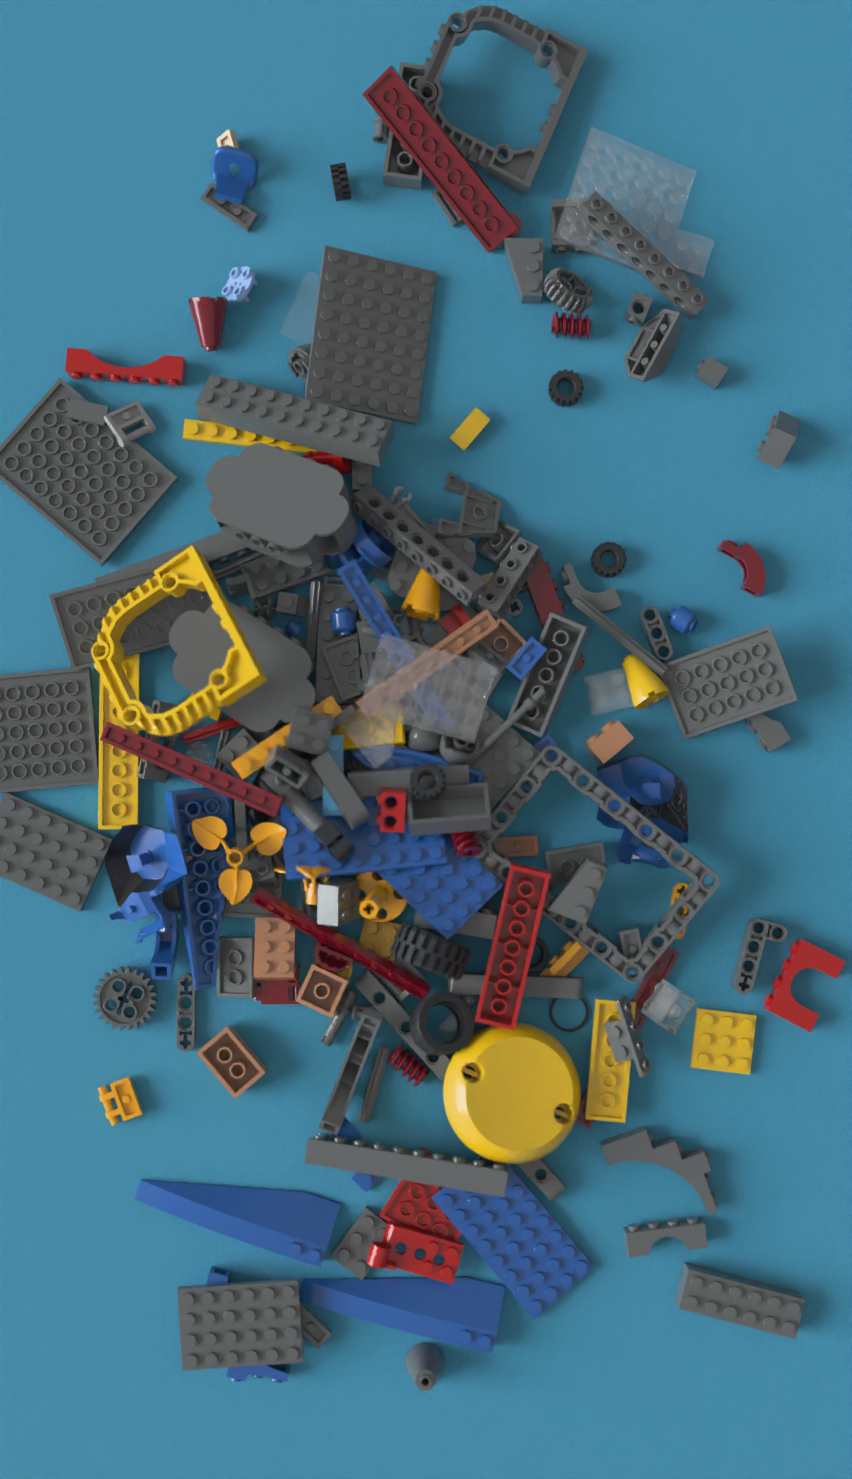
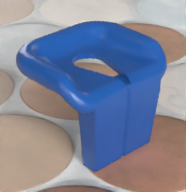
M228 146L218 147L214 151L212 178L217 182L215 198L242 204L247 190L254 188L257 182L259 162L254 154ZM232 163L240 166L237 178L231 177L229 165Z

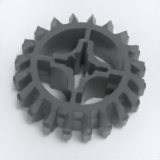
M554 268L545 277L543 284L544 292L552 300L551 302L555 303L557 307L562 308L563 311L566 310L568 313L576 315L582 314L589 308L594 297L593 291L584 282L585 280L581 279L579 275H575L574 272H569L568 269Z

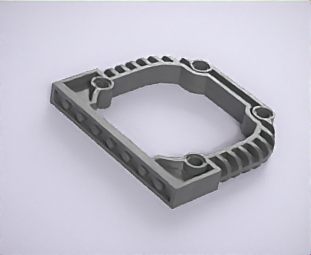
M480 5L479 7L468 9L463 14L454 12L449 16L447 23H442L437 33L440 36L439 41L434 40L430 49V52L433 53L431 59L426 58L422 67L425 73L423 76L419 74L415 83V87L418 88L415 95L467 161L476 167L484 169V174L525 194L532 183L588 50L548 28L546 31H543L538 26L528 23L529 21L519 18L518 15H514L508 12V10L494 5ZM487 30L497 33L534 54L536 65L541 68H547L553 79L554 86L561 89L555 104L552 103L547 112V115H549L548 121L545 120L540 128L542 135L536 148L529 146L519 150H512L511 146L505 143L497 145L496 148L456 128L446 120L441 112L439 103L442 99L443 91L439 83L440 76L453 47L462 45L467 40L471 31ZM422 93H426L429 98L424 97ZM498 154H502L505 159H501Z

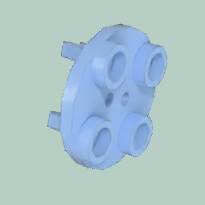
M247 266L240 267L239 269L237 267L233 268L227 284L222 289V295L232 303L239 301L249 303L250 299L246 295L250 292L252 286H256L258 283L255 280L253 270Z

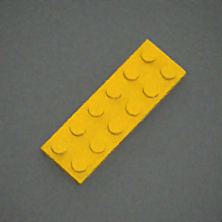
M595 998L585 1119L625 1123L631 1059L615 1062L605 1031V1022L621 1019L615 1003L616 1000ZM630 1002L632 1007L631 1013L635 1020L636 1003Z

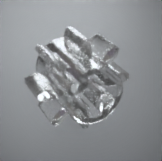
M198 741L189 746L187 755L207 764L212 753L208 743L203 745L202 742Z

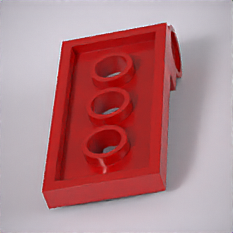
M387 1222L382 1242L373 1241L371 1244L367 1264L378 1269L387 1268L395 1271L397 1268L454 1284L464 1243ZM398 1243H404L407 1249L404 1252H398L395 1246ZM422 1248L426 1251L424 1257L419 1258L414 1254L415 1250ZM436 1254H443L445 1260L442 1263H437L434 1261V1256Z

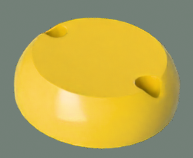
M516 1022L514 1030L493 1025L487 1026L475 1032L472 1038H470L469 1043L454 1053L445 1074L443 1099L446 1114L453 1130L468 1148L494 1162L521 1164L532 1162L548 1155L566 1139L577 1119L581 1101V1087L576 1066L564 1046L544 1030L529 1024ZM464 1073H467L471 1076L466 1078L464 1076ZM554 1113L561 1117L555 1118Z

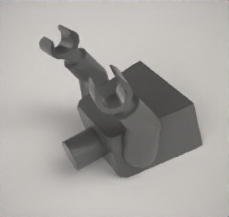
M396 606L392 610L395 613V611H401V608ZM358 608L360 617L356 618L361 653L381 651L379 639L360 608ZM398 614L392 620V623L395 627L402 626L404 624H397L395 622L396 617L398 620H402L404 618L403 614Z

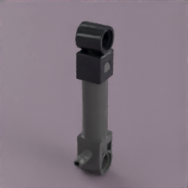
M268 770L259 776L263 784L273 794L285 798L284 803L305 824L318 842L329 851L336 861L342 863L356 850L352 843L345 836L341 835V832L329 819L326 820L296 787Z

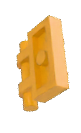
M130 1076L110 1083L112 1089L110 1092L107 1091L105 1085L98 1088L100 1093L99 1099L105 1106V1115L110 1120L111 1125L119 1123L117 1115L121 1114L124 1122L143 1114ZM111 1098H115L118 1108L114 1109Z

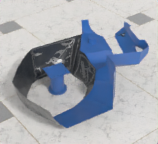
M645 754L627 756L596 767L597 778L676 841L688 843L687 786L669 767ZM612 800L609 804L612 810H616L620 806V802L617 800ZM598 805L596 820L609 828L623 829L616 850L619 862L630 865L634 861L655 865L656 868H668L670 862L663 858L657 850L643 847L640 838ZM644 825L640 832L645 835L649 834L651 827Z

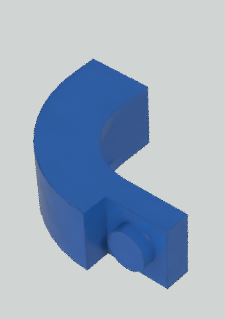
M166 907L172 916L170 928L159 936L156 933V945L151 961V979H172L179 939L177 908ZM156 913V921H158L160 916Z

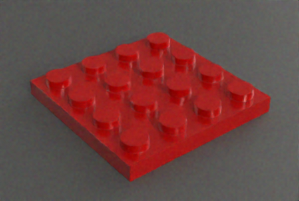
M421 1146L420 1150L427 1151V1155H433L432 1152ZM400 1180L379 1214L380 1217L388 1222L458 1241L461 1236V1232L432 1199L442 1186Z

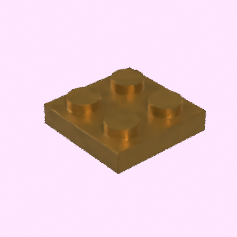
M365 918L359 945L374 951L376 955L383 959H388L392 964H395L397 957L391 954V948L400 924L388 921L375 922Z

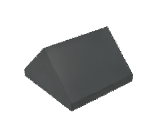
M498 520L495 537H482L475 546L476 552L497 568L510 552L511 545L521 537L522 532Z

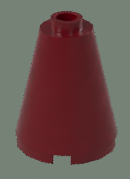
M194 297L189 299V306L202 348H205V351H217V347H221L228 298Z

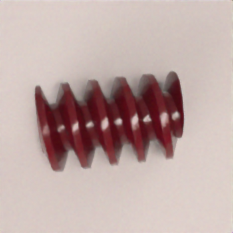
M554 312L551 334L555 331V335L558 337L560 332H562L563 337L566 338L567 334L570 333L571 339L574 338L575 334H578L579 340L585 334L586 340H589L591 321L588 315H585L582 320L581 314H578L574 319L573 313H570L568 318H566L565 312H562L559 318L558 312Z
M475 831L450 833L458 856L470 858L482 852V847L479 846L480 841L477 839L478 836Z
M401 1043L389 1056L388 1059L391 1060L389 1066L391 1067L396 1064V1072L402 1069V1077L408 1074L407 1082L414 1079L413 1087L415 1088L426 1078L430 1070L427 1071V1064L420 1067L421 1059L414 1061L415 1054L408 1056L409 1049L402 1051L404 1045Z

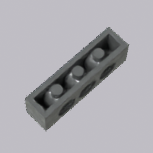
M153 700L152 710L155 714H163L179 705ZM146 732L145 738L159 743V739L163 737V746L173 749L178 734L160 736ZM142 758L140 759L137 777L166 782L170 774L169 770Z

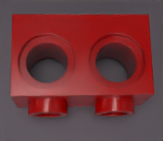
M382 787V792L378 793L377 805L381 806V813H377L376 824L380 825V832L404 833L407 788ZM392 796L397 799V802L389 803L386 799ZM393 816L396 818V821L388 822L386 817Z

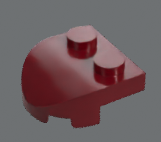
M317 940L314 948V959L321 968L332 973H340L345 971L354 961V959L337 952Z

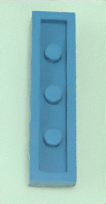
M330 735L326 751L331 755L343 773V735ZM323 785V815H343Z

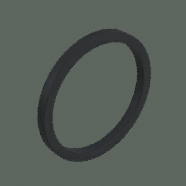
M554 998L549 1008V1015L555 1027L564 1032H574L585 1025L589 1016V1009L583 998L580 1000L585 1006V1018L579 1026L572 1029L562 1028L554 1021L552 1009L555 1002L559 999Z

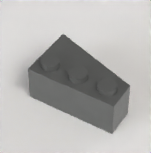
M588 857L566 885L562 887L556 897L548 904V910L586 924L607 872V864Z

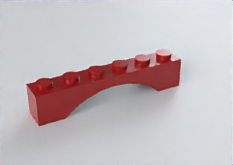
M67 348L65 371L72 379L82 380L84 377L90 378L93 381L110 379L114 383H121V380L129 381L132 384L148 382V384L153 386H159L160 383H163L170 387H179V385H185L187 362L182 356L164 355L147 365L124 368L99 360L87 349Z

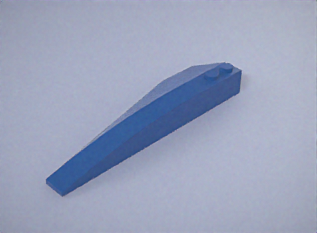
M208 787L165 792L169 830L177 835L187 874L177 884L181 916L195 990L215 987L217 954L220 948L219 937L220 930H222L221 919L225 903V895L221 892L218 881L222 872L229 868V863L227 862L228 853L221 842L215 850L205 849L198 843L192 830V821L208 816L222 819L227 827V834L222 839L231 848L232 840L230 839L231 830H233L231 799Z
M141 1179L135 1197L140 1202L204 1228L320 1268L341 1203L298 1190H270L267 1188L256 1189L243 1186L206 1185L202 1183L188 1184L186 1182L174 1183Z
M467 1276L455 1278L454 1284L428 1277H378V1279L363 1278V1280L304 1278L300 1300L386 1327L492 1353L498 1330L505 1285Z

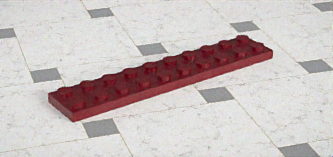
M390 66L362 95L488 253L491 252L504 238H507L515 231L519 225L396 69Z

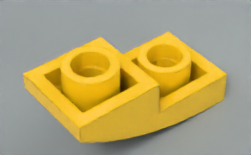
M476 407L450 436V439L461 449L465 450L491 419Z

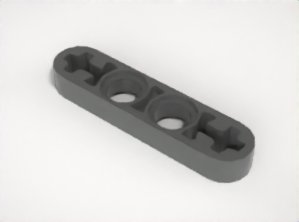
M189 973L182 975L177 983V1047L183 1052L190 1051L196 1043V990L192 974ZM186 977L189 981H192V984L188 986V992L192 991V994H181V991H186V985L182 984ZM184 997H189L192 1000L190 1008L182 1006L181 1001ZM183 1017L191 1019L192 1025L185 1028L182 1026L181 1020ZM181 1031H192V1034H187L188 1041H191L187 1047H185L184 1043H181L185 1039V1033L181 1034Z

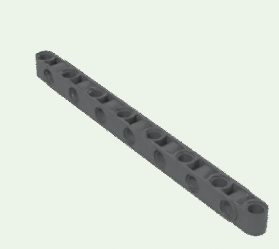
M369 969L365 971L354 982L355 986L379 1013L384 1014L383 1017L444 1083L451 1058L445 1054L435 1060H431L427 1052H423L416 1046L413 1038H411L410 1030L405 1031L401 1027L403 1022H410L411 1014L384 984L373 975L372 971ZM382 992L385 994L386 999L379 1002L375 999V994ZM542 1158L518 1164L551 1201L555 1200L567 1188ZM539 1169L545 1170V1174L542 1177L536 1176L535 1172Z

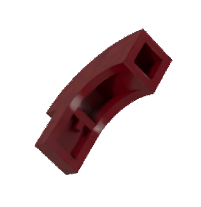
M723 540L719 544L717 551L736 560L742 567L744 579L740 589L755 597L760 596L766 581L765 567L761 557L754 548L745 542L738 548L735 542Z

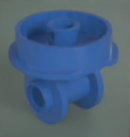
M360 518L356 522L358 528L357 535L352 545L341 554L331 555V559L334 563L343 565L354 559L364 576L367 577L373 567L382 571L388 569V562L395 557V552L385 537Z

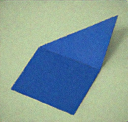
M344 1117L338 1135H331L333 1139L334 1137L337 1138V1136L347 1137L350 1142L362 1138L346 1117Z

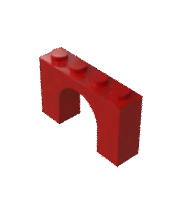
M798 938L797 941L791 944V953L788 959H784L781 965L782 971L779 976L775 977L772 983L773 989L764 999V1009L811 1032L819 1014L805 1008L794 1000L791 994L792 979L796 973L805 968H815L837 979L845 961Z

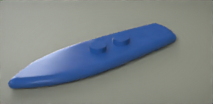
M374 747L352 754L368 770L419 766L420 764L426 765V763H429V765L451 764L443 757L403 747ZM468 766L470 784L483 783V772Z

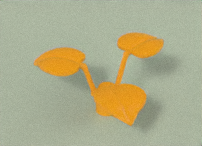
M208 816L192 821L194 836L202 847L208 850H215L221 842L228 853L227 862L234 866L235 870L226 869L223 871L218 883L221 892L232 905L239 903L246 897L253 883L252 876L248 870H239L238 865L242 863L244 854L254 846H257L259 853L268 856L273 855L282 847L283 838H285L287 833L286 829L279 824L272 822L260 823L250 833L254 843L244 850L238 847L229 849L225 840L222 839L227 834V827L222 819Z
M285 865L275 867L274 872L286 873ZM310 865L297 866V870L312 879L309 886L307 879L303 880L304 891H306V903L317 905L319 883L316 882V877L330 872L331 868L324 866L313 867ZM325 877L324 882L328 881L329 877Z

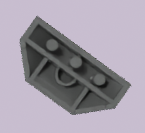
M663 309L660 311V314L652 317L641 326L624 358L629 378L647 382L661 376L679 343L682 318L680 312Z

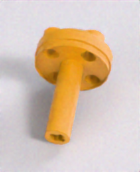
M375 872L361 873L356 878L359 879L360 890L366 893L365 898L359 896L360 914L365 918L375 922H386L398 917L406 908L408 902L398 895L383 878L376 876ZM381 908L387 911L386 916H382L379 913Z

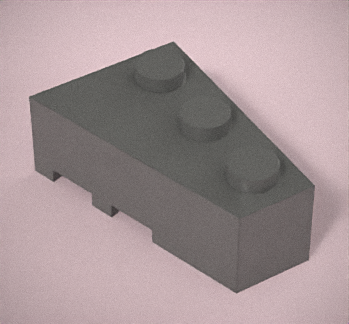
M504 238L503 248L509 261V267L512 271L521 303L540 304L543 282V239Z

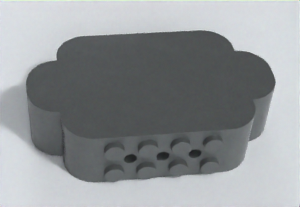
M256 443L245 448L239 457L226 456L214 463L206 476V487L213 496L210 501V512L221 527L223 535L232 542L295 567L309 568L319 563L325 554L338 555L345 552L356 538L358 528L351 512L352 499L342 475L330 465L319 464L311 458L300 457L297 453H289L278 446L273 447L264 443Z
M228 602L268 680L231 705L221 706L219 710L255 732L261 734L272 733L283 722L291 723L295 707L310 711L317 705V691L309 682L314 673L313 660L307 651L302 648L303 644L294 637L286 638L287 634L276 626L272 629L269 627L270 623L259 615L255 618L252 616L254 613L241 604L238 607ZM212 605L205 613L195 610L184 612L177 618L169 632L170 645L178 654L173 662V675L179 684L194 694H197L210 684L209 678L211 673L223 668L229 649L235 646L229 632L220 623L222 620L220 615L216 614Z

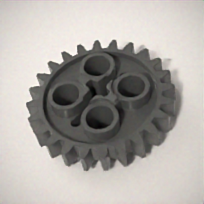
M120 966L118 972L114 968L111 970V975L105 973V979L101 978L98 980L101 986L97 985L94 987L99 992L93 994V997L98 998L93 1005L99 1006L95 1013H102L99 1020L106 1018L105 1025L111 1022L112 1029L119 1025L120 1031L125 1026L130 1031L132 1024L137 1029L140 1027L139 1021L145 1024V1017L149 1019L152 1017L149 1011L156 1010L152 1004L158 1002V1000L153 998L158 992L152 991V988L156 985H149L148 982L151 980V977L145 979V971L138 974L139 968L131 972V966H128L126 971H124L123 966ZM116 981L123 982V990L116 988ZM132 982L133 985L127 994V999L129 1000L124 1003L121 1015H119L118 1011L124 1001V998L121 996L127 993L129 983ZM135 988L142 990V997L139 998L134 995ZM109 999L116 1001V1009L109 1007ZM128 1006H131L135 1009L134 1016L128 1015Z

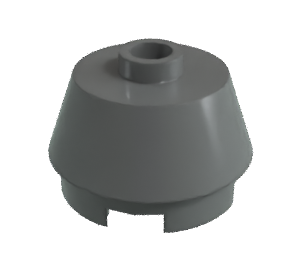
M310 343L293 347L286 356L290 360L287 364L295 377L300 376L305 379L304 383L307 380Z

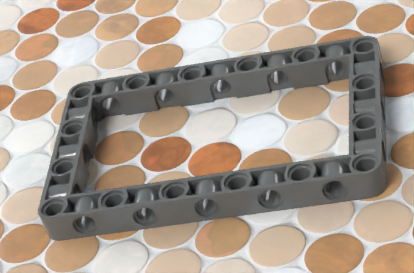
M554 744L547 745L491 813V830H479L476 832L477 839L482 844L483 850L475 857L492 874L506 884L508 876L503 873V870L510 867L511 862L514 861L493 845L494 841L505 831L522 806L531 799L551 771H558L569 783L584 795L592 798L599 807L617 821L622 822L633 834L648 846L656 849L663 858L692 879V882L642 940L640 952L635 955H628V957L623 955L622 948L589 921L586 924L576 921L573 925H567L565 920L568 917L548 910V904L556 895L547 889L542 914L626 981L636 983L642 979L715 892L720 884L719 877L713 869L560 747ZM549 750H555L558 753V757L555 760L547 758L546 754ZM579 776H588V783L585 785L579 784ZM529 781L533 787L531 790L525 791L521 786L522 783ZM612 800L620 802L618 809L612 810L609 807ZM505 812L508 818L506 821H500L497 819V814ZM644 825L651 827L649 834L645 835L640 832ZM674 851H682V857L680 859H673L672 854ZM708 875L714 877L711 884L703 882L704 878ZM686 906L688 907L687 913L679 914L678 909ZM655 937L663 938L662 943L659 945L653 944L652 941ZM599 942H604L607 947L604 950H599L596 948V945ZM630 967L638 969L637 973L633 975L628 974L627 970Z

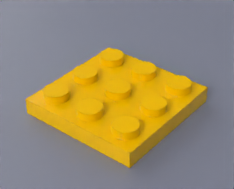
M696 1008L690 1067L750 1075L757 1016L754 1014Z

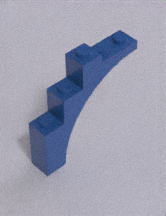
M212 1266L206 1285L229 1283L231 1270ZM272 1364L230 1367L226 1377H230L233 1381L237 1382L246 1381L249 1373L256 1378L267 1377L271 1378L274 1382H287L290 1366Z

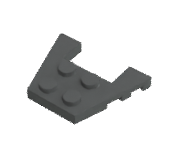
M448 472L444 490L463 495L459 523L440 518L435 537H495L501 501L482 490H475L469 486L470 483L464 480L461 482L454 478V474Z

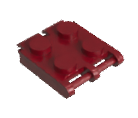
M296 964L295 981L256 980V983H261V986H256V997L254 1000L261 1001V1004H301L295 1001L299 994V986H301L298 970L300 964ZM293 986H295V999H293Z

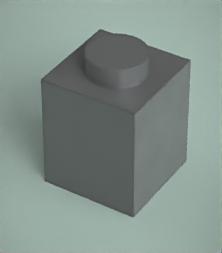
M709 356L706 361L701 360L695 369L698 371L695 378L715 390L729 368Z

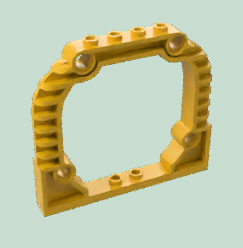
M193 545L154 571L155 576L153 578H149L144 584L137 586L134 591H130L125 597L120 598L114 606L110 607L109 613L102 620L103 625L101 632H98V642L93 645L91 650L95 661L94 667L103 678L102 684L110 693L109 698L118 710L117 716L119 719L137 730L144 729L149 733L160 736L176 735L188 730L189 727L197 724L213 711H217L223 705H231L268 680L205 557ZM188 589L204 592L207 590L214 603L212 608L217 615H220L222 619L220 623L229 632L235 646L229 649L223 668L211 673L209 678L210 684L176 708L163 714H155L151 707L138 701L121 666L124 659V649L120 639L126 627L137 616L170 594L174 597H182Z

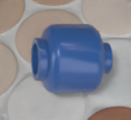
M683 605L677 609L673 608L668 616L670 627L682 634L692 633L699 621L696 612Z
M349 607L334 609V612L330 615L332 631L340 634V637L352 635L351 632L357 629L355 612L350 610Z

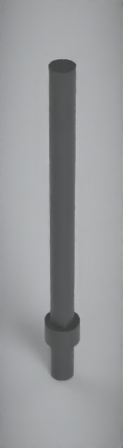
M541 687L531 698L528 697L523 702L524 704L480 745L477 755L468 763V766L478 759L528 710L531 711L537 706L536 703L547 692Z

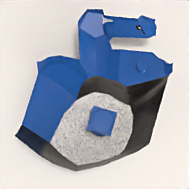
M147 824L122 826L114 837L105 859V866L119 911L109 916L111 920L125 919L135 921L150 913H157L160 916L158 921L139 929L136 943H141L143 938L155 932L159 936L169 930L172 916L160 899L159 894L172 889L180 883L187 874L177 835Z

